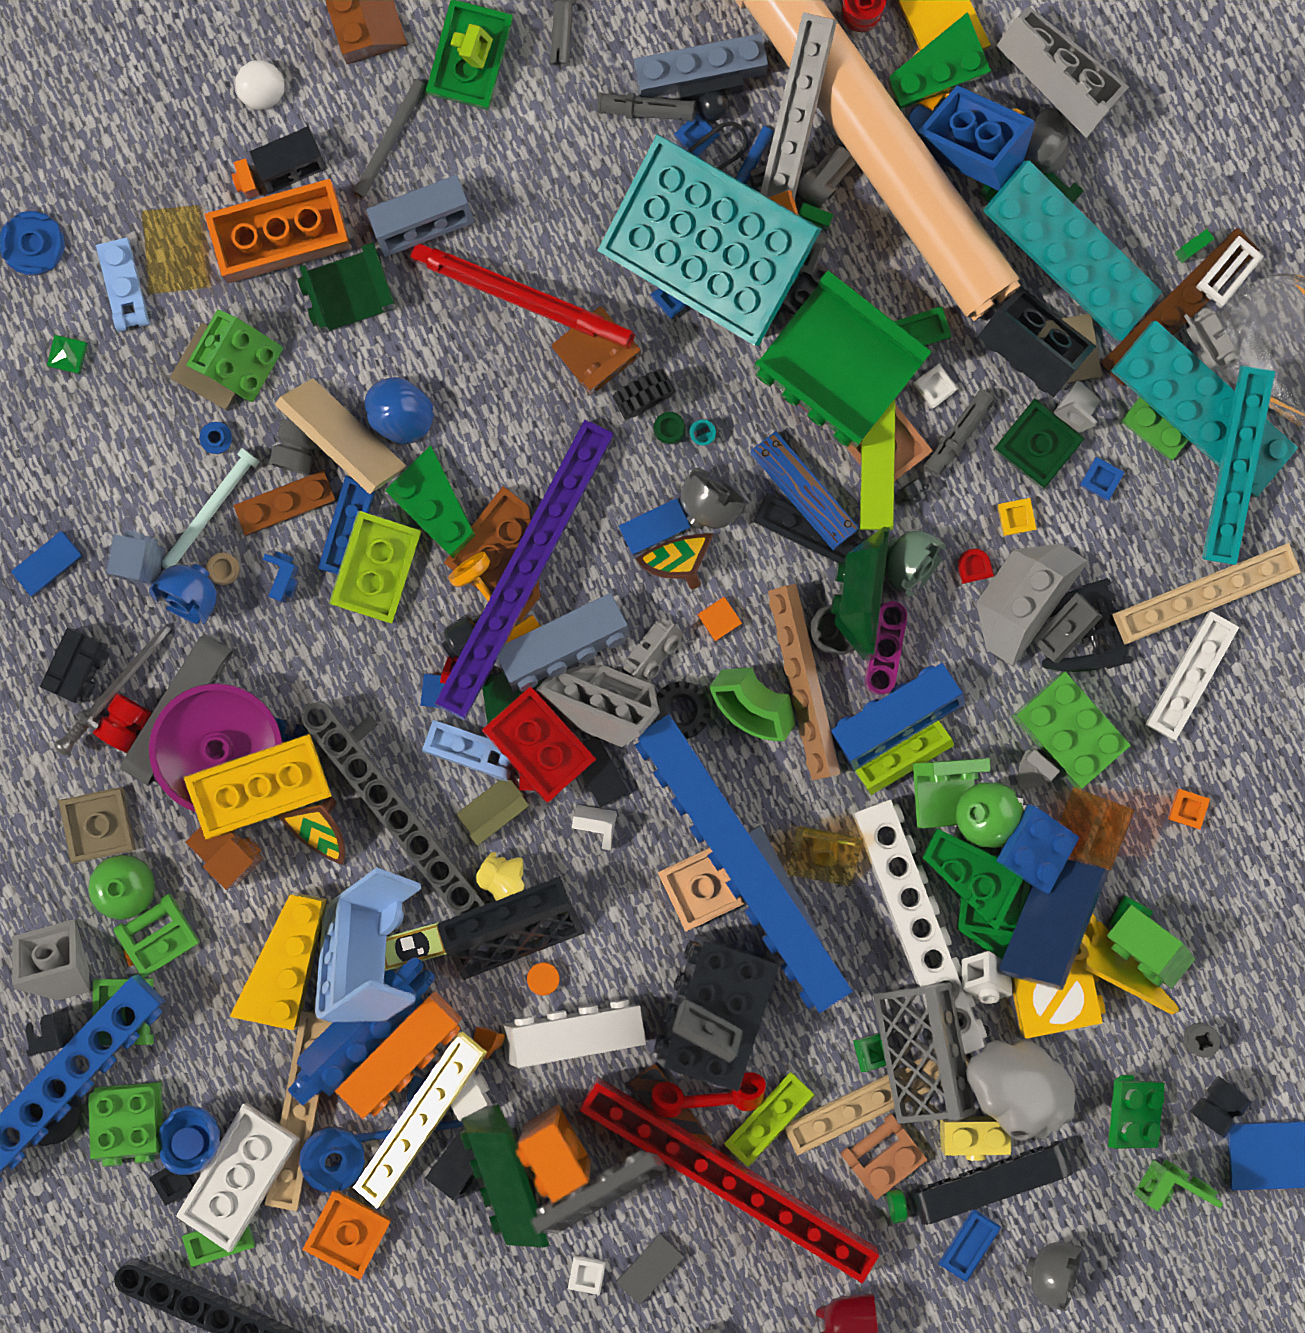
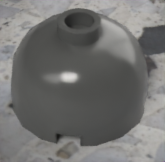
M693 468L681 489L680 500L683 509L688 514L687 520L699 529H703L704 526L719 529L732 524L746 507V504L743 503L745 500L743 496L723 480L722 484L715 480L708 479L707 477L711 472L701 468Z
M1054 1242L1041 1248L1036 1258L1030 1256L1026 1276L1031 1277V1289L1035 1297L1043 1304L1064 1312L1067 1310L1071 1298L1067 1297V1293L1071 1292L1072 1288L1074 1289L1081 1261V1246L1065 1242Z

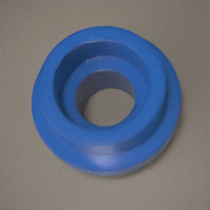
M210 422L202 428L199 439L201 446L207 452L222 454L230 448L233 437L231 430L225 424ZM214 432H219L221 435L218 443H211L210 436Z

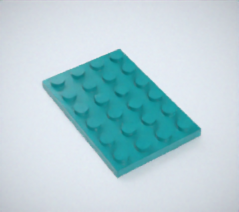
M656 134L597 251L752 345L759 346L822 229L667 138Z

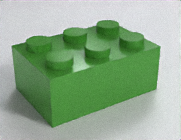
M1066 672L1056 675L1011 715L1076 789H1083L1131 746Z

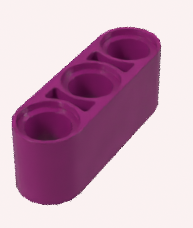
M889 601L880 607L875 655L870 661H867L864 684L866 689L874 695H883L890 692L896 683L907 624L906 608L896 601ZM894 608L899 612L900 620L897 625H889L884 621L883 613L885 609ZM881 640H889L893 644L894 652L891 657H883L878 653L877 645ZM876 671H881L888 677V684L883 690L876 689L872 685L871 678Z

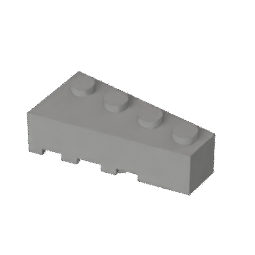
M1030 6L1015 19L996 45L1086 138L1129 88L1128 85Z

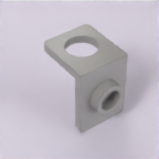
M1076 381L1062 399L1054 414L1079 433L1096 425L1097 420L1091 414L1100 403V399L1080 381Z

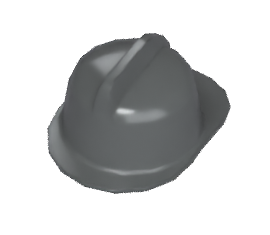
M1047 108L1042 110L1034 120L1035 126L1024 161L1029 160L1042 174L1058 171L1066 162L1069 147V138L1064 133V122L1061 115L1056 109Z

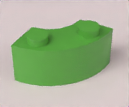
M752 667L722 669L710 685L712 696L719 709L734 725L750 735L770 741H785L796 724L789 694L776 693L766 688L756 678Z

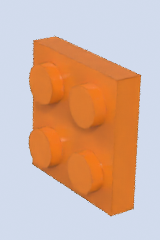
M333 1190L302 1250L361 1280L392 1219L338 1190Z

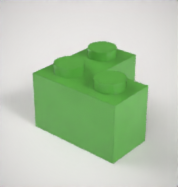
M1132 905L1107 935L1114 943L1111 949L1125 960H1128L1131 956L1140 964L1137 968L1157 987H1160L1163 983L1172 990L1195 961V957L1184 943Z

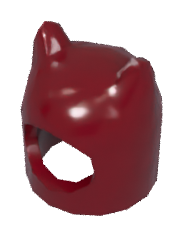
M874 1293L840 1296L832 1299L828 1305L816 1310V1316L823 1319L824 1331L821 1333H878Z

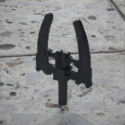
M1109 578L1085 584L1083 588L1066 593L1049 616V618L1055 616L1076 593L1082 595L1089 603L1097 602L1100 614L1103 617L1083 637L1084 639L1088 638L1089 642H1092V654L1063 658L1058 664L1050 658H1045L1041 663L1043 668L1064 672H1083L1102 668L1110 669L1133 662V657L1128 656L1127 653L1129 643L1124 644L1112 615L1120 610L1113 606L1112 601H1116L1115 594L1108 589L1111 583ZM1100 634L1108 638L1109 649L1104 650L1100 646Z

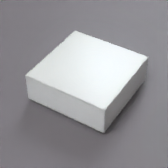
M937 364L913 383L931 409H934L959 389L940 364Z
M574 1255L568 1289L600 1295L606 1261Z

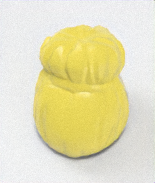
M491 852L483 861L476 874V882L480 889L492 893L496 901L524 890L525 884L521 878L523 876V858L516 857L506 860L504 857L497 858L496 852Z

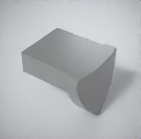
M1035 749L1032 751L1026 750L1019 764L1018 787L1020 789H1030L1045 785L1057 777L1059 770Z

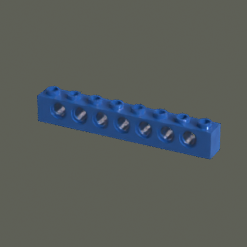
M139 974L130 977L0 1113V1174L7 1167L13 1170L26 1157L22 1151L30 1143L36 1146L49 1133L45 1127L53 1119L59 1122L72 1109L68 1103L76 1095L82 1098L94 1086L95 1083L91 1079L99 1071L105 1074L117 1062L114 1055L122 1047L128 1050L139 1039L140 1035L137 1031L145 1023L148 1026L152 1025L161 1016L163 1011L160 1007L166 1000ZM123 1007H130L135 1012V1021L132 1024L122 1019L121 1011ZM101 1031H107L112 1036V1045L110 1047H104L100 1044L98 1036ZM78 1055H83L88 1059L89 1069L87 1071H82L77 1067L76 1057ZM55 1079H60L65 1083V1095H59L54 1091L53 1082ZM32 1103H37L42 1107V1119L32 1116L30 1112ZM9 1127L19 1131V1143H14L8 1138L7 1131Z

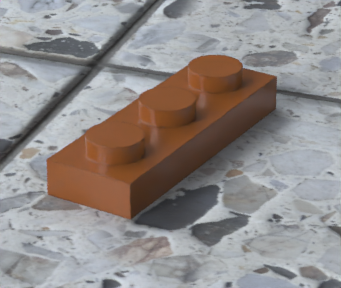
M322 470L233 506L244 535L248 536L336 501L326 472Z

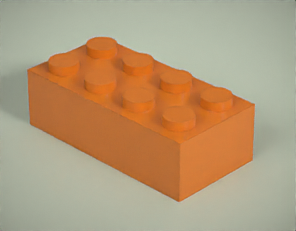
M331 179L204 214L221 276L228 284L352 249L337 192Z
M434 991L335 1092L362 1119L369 1113L375 1117L392 1099L388 1094L392 1090L398 1094L415 1076L411 1071L416 1066L422 1070L438 1053L435 1047L440 1042L446 1046L459 1033L461 1028L458 1026V1023L462 1017Z
M559 1104L524 1124L518 1142L519 1149L516 1151L523 1165L526 1168L529 1166L533 1168L536 1175L534 1183L543 1197L549 1196L554 1203L588 1182L591 1158Z

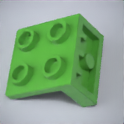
M217 309L186 366L211 378L245 400L253 402L280 356L283 347L239 318Z
M990 758L913 763L917 827L933 828L958 825L956 821V807L960 797L968 788L974 786V779H978V772L990 771Z
M1153 1159L1134 1192L1146 1205L1157 1211L1160 1210L1162 1205L1166 1206L1170 1202L1174 1194V1189L1172 1188L1174 1183H1177L1219 1209L1224 1204L1216 1198L1217 1190L1195 1176L1188 1180V1173L1164 1159L1162 1164Z

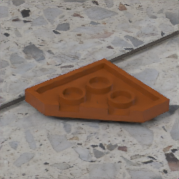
M502 486L471 526L476 536L454 558L449 555L444 564L454 570L473 555L485 552L490 559V564L479 577L493 594L531 522L529 506ZM539 580L518 618L520 623L541 598ZM473 581L470 582V584H471L472 586H474L476 589H478L477 586L474 584Z

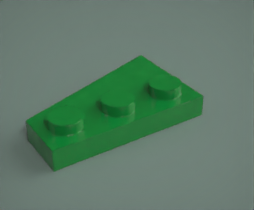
M968 12L889 76L888 82L899 109L952 90L957 85L962 86L990 75L991 69Z
M936 828L922 858L984 920L998 931L1023 879L998 863V858Z

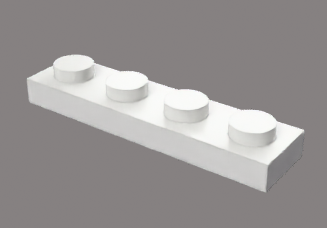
M1211 611L1207 613L1145 725L1172 740H1177L1238 631V626Z

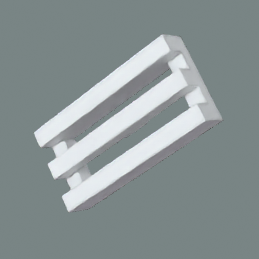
M1238 236L1196 288L1199 291L1205 292V296L1210 300L1216 301V305L1221 308L1264 256L1242 237ZM1239 246L1244 249L1215 285L1210 287L1208 285L1210 280ZM1250 254L1253 259L1221 296L1218 293L1219 289Z

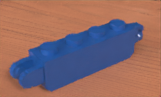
M413 957L396 973L392 969L384 971L383 985L415 995V1002L386 1021L333 1022L299 1056L297 1065L301 1068V1071L297 1075L298 1078L287 1090L299 1104L303 1106L312 1097L319 1095L323 1091L330 1096L424 1002L420 996L434 983L435 976L429 970H424L420 973L424 964L419 958Z

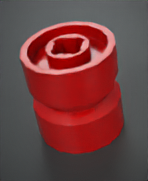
M843 0L841 7L843 22L849 29L855 32L873 30L882 18L886 0Z
M116 693L107 707L109 715L101 717L98 727L93 730V734L114 748L128 753L138 737L137 731L143 729L152 713L131 699Z

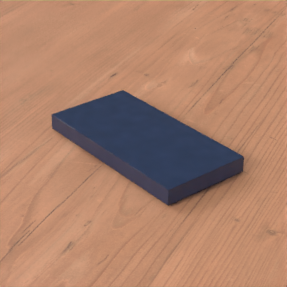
M1067 860L1049 894L1041 892L1032 886L999 967L1000 972L1007 976L1063 991L1108 873L1106 869Z

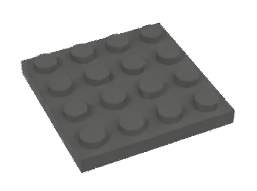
M640 1151L625 1160L626 1167L619 1171L618 1169L610 1168L595 1177L598 1183L591 1187L588 1185L580 1186L567 1194L568 1200L561 1204L559 1202H550L536 1211L538 1217L532 1219L531 1222L537 1233L557 1234L667 1172L670 1168L666 1163L662 1162L658 1155Z

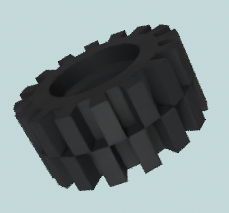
M661 368L628 383L627 386L615 392L612 397L622 416L627 420L661 404L664 400L674 395L676 391L665 370Z
M685 681L672 682L663 687L656 695L659 714L654 719L655 723L669 714L668 708L674 699L686 698L693 704V717L686 723L675 722L685 739L698 735L707 725L711 714L709 699L704 691L695 684Z

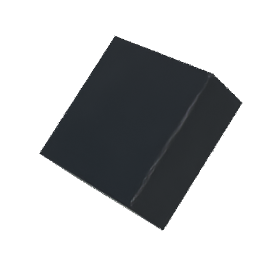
M166 1168L149 1177L165 1206L187 1194L194 1187L189 1175H177Z

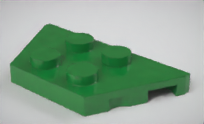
M1000 853L993 856L998 858ZM1022 880L998 931L961 897L956 929L985 950L990 951L1003 960L1028 898L1030 884Z

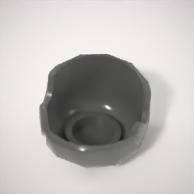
M827 605L817 611L810 623L812 640L823 652L845 655L855 649L835 625L836 614L831 613V605Z

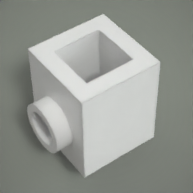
M990 951L961 959L962 990L979 999L982 1003H996L1001 998L1011 996L1012 979L1011 976L1000 972L999 967L1002 959Z
M473 1072L451 1105L458 1121H462L461 1118L492 1106L486 1094L490 1089L481 1073L476 1075Z

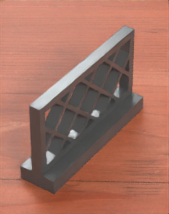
M951 982L873 994L897 1124L949 1119V1121L961 1120L975 1114L972 1089L965 1071L967 1063ZM925 994L927 1009L923 1015L911 1005L916 995ZM892 998L901 1006L895 1018L887 1012L885 999ZM906 1012L919 1021L912 1033L900 1023ZM924 1026L932 1032L933 1043L930 1047L917 1038ZM895 1030L908 1039L901 1051L893 1045L892 1035ZM913 1044L925 1054L919 1065L906 1056ZM930 1059L939 1067L940 1074L936 1080L924 1071ZM902 1062L914 1072L908 1083L899 1077L898 1068ZM919 1077L931 1086L925 1098L912 1088ZM936 1091L945 1098L947 1111L940 1112L930 1103ZM908 1095L920 1104L915 1114H906L904 1100Z

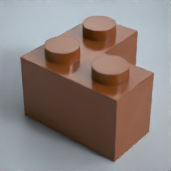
M200 826L185 842L205 862L202 867L225 890L237 887L264 859L258 854L262 850L260 846L250 837L242 838L236 832V829L205 839Z

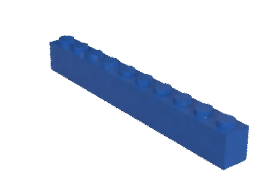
M668 714L648 727L638 737L639 742L634 746L644 761L651 758L657 767V770L652 773L661 787L664 789L669 786L676 797L671 799V802L681 817L687 813L694 824L689 829L699 844L706 841L712 850L707 856L716 870L720 871L724 868L730 877L726 885L734 897L737 899L742 896L749 907L744 910L745 914L754 927L761 924L767 933L762 939L771 953L775 954L779 951L785 960V963L780 966L791 982L797 979L804 989L798 994L808 1009L816 1007L818 1012L821 1013L853 992L671 716Z

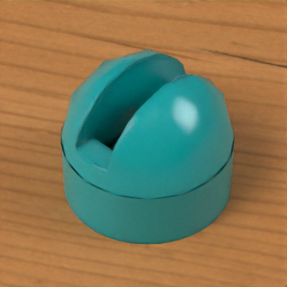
M698 419L691 424L689 435L693 442L704 446L714 440L716 429L710 421ZM706 426L709 427L710 431L695 437L694 431Z

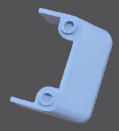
M376 867L330 901L322 918L315 1006L317 1018L329 1022L386 1021L415 1002V995L383 984L386 935L401 925L404 917L402 902L421 889L420 883Z

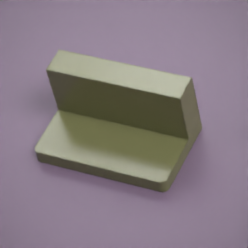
M509 778L508 782L502 780L496 782L457 813V817L471 835L469 836L478 846L527 809L530 803Z

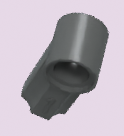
M836 144L814 170L810 169L798 183L796 194L809 205L822 209V204L827 198L831 199L836 192L835 188L854 168L857 162L844 147Z

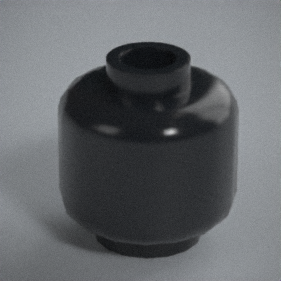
M466 614L444 629L446 641L442 643V646L451 659L459 658L480 616L474 618L472 615Z

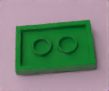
M450 0L427 84L426 94L489 111L514 20L513 15L458 0ZM469 24L480 26L493 38L483 69L471 67L459 55L458 47L450 45L454 32L466 34Z

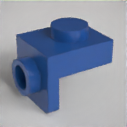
M275 551L273 556L265 553L263 560L280 566L268 597L285 603L287 597L292 599L296 592L299 581L295 580V576L299 567L291 564L293 561L291 556Z

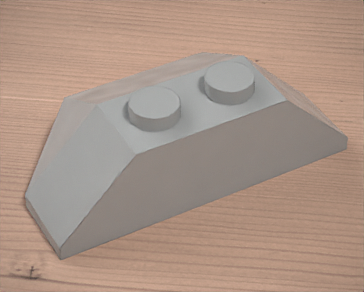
M1062 544L1013 550L976 602L986 649L1014 667L1088 561Z
M604 665L578 666L567 669L559 676H548L536 689L537 694L570 726L620 747L640 737L659 714L653 684Z

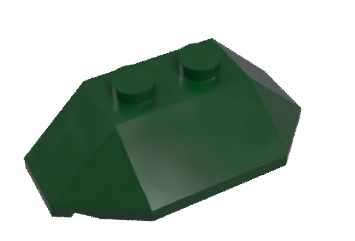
M889 527L881 528L848 552L843 563L838 562L836 567L835 582H840L839 594L833 595L831 613L836 614L835 625L865 661H870L875 655L890 533Z

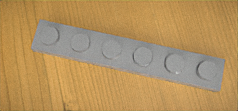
M806 12L802 13L760 192L766 197L791 190L795 200L837 24L835 19Z

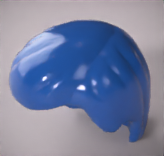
M399 377L382 379L371 386L365 396V410L368 423L385 438L395 443L406 445L418 441L428 433L434 418L432 402L420 389L409 381Z
M193 1105L178 1107L172 1111L159 1130L160 1160L167 1170L177 1175H191L205 1169L217 1154V1149L220 1146V1129L216 1119L207 1110Z

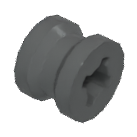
M1193 1023L1184 1032L1183 1041L1185 1047L1198 1057H1211L1220 1048L1221 1039L1219 1033L1207 1024Z

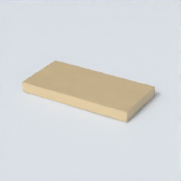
M314 378L280 396L275 403L277 408L369 494L398 476L406 468V465Z

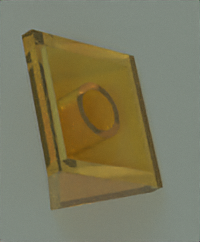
M796 825L787 875L851 886L863 838Z

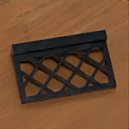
M561 876L437 923L444 950L447 956H450L463 980L585 933L566 892ZM543 921L552 922L548 928L539 927ZM562 924L572 925L562 930L559 929ZM512 933L521 934L518 939H508ZM531 936L540 937L534 941H528ZM481 945L490 946L487 951L478 950ZM500 948H510L503 953H497ZM470 959L480 960L477 963L465 967L467 963L470 961Z

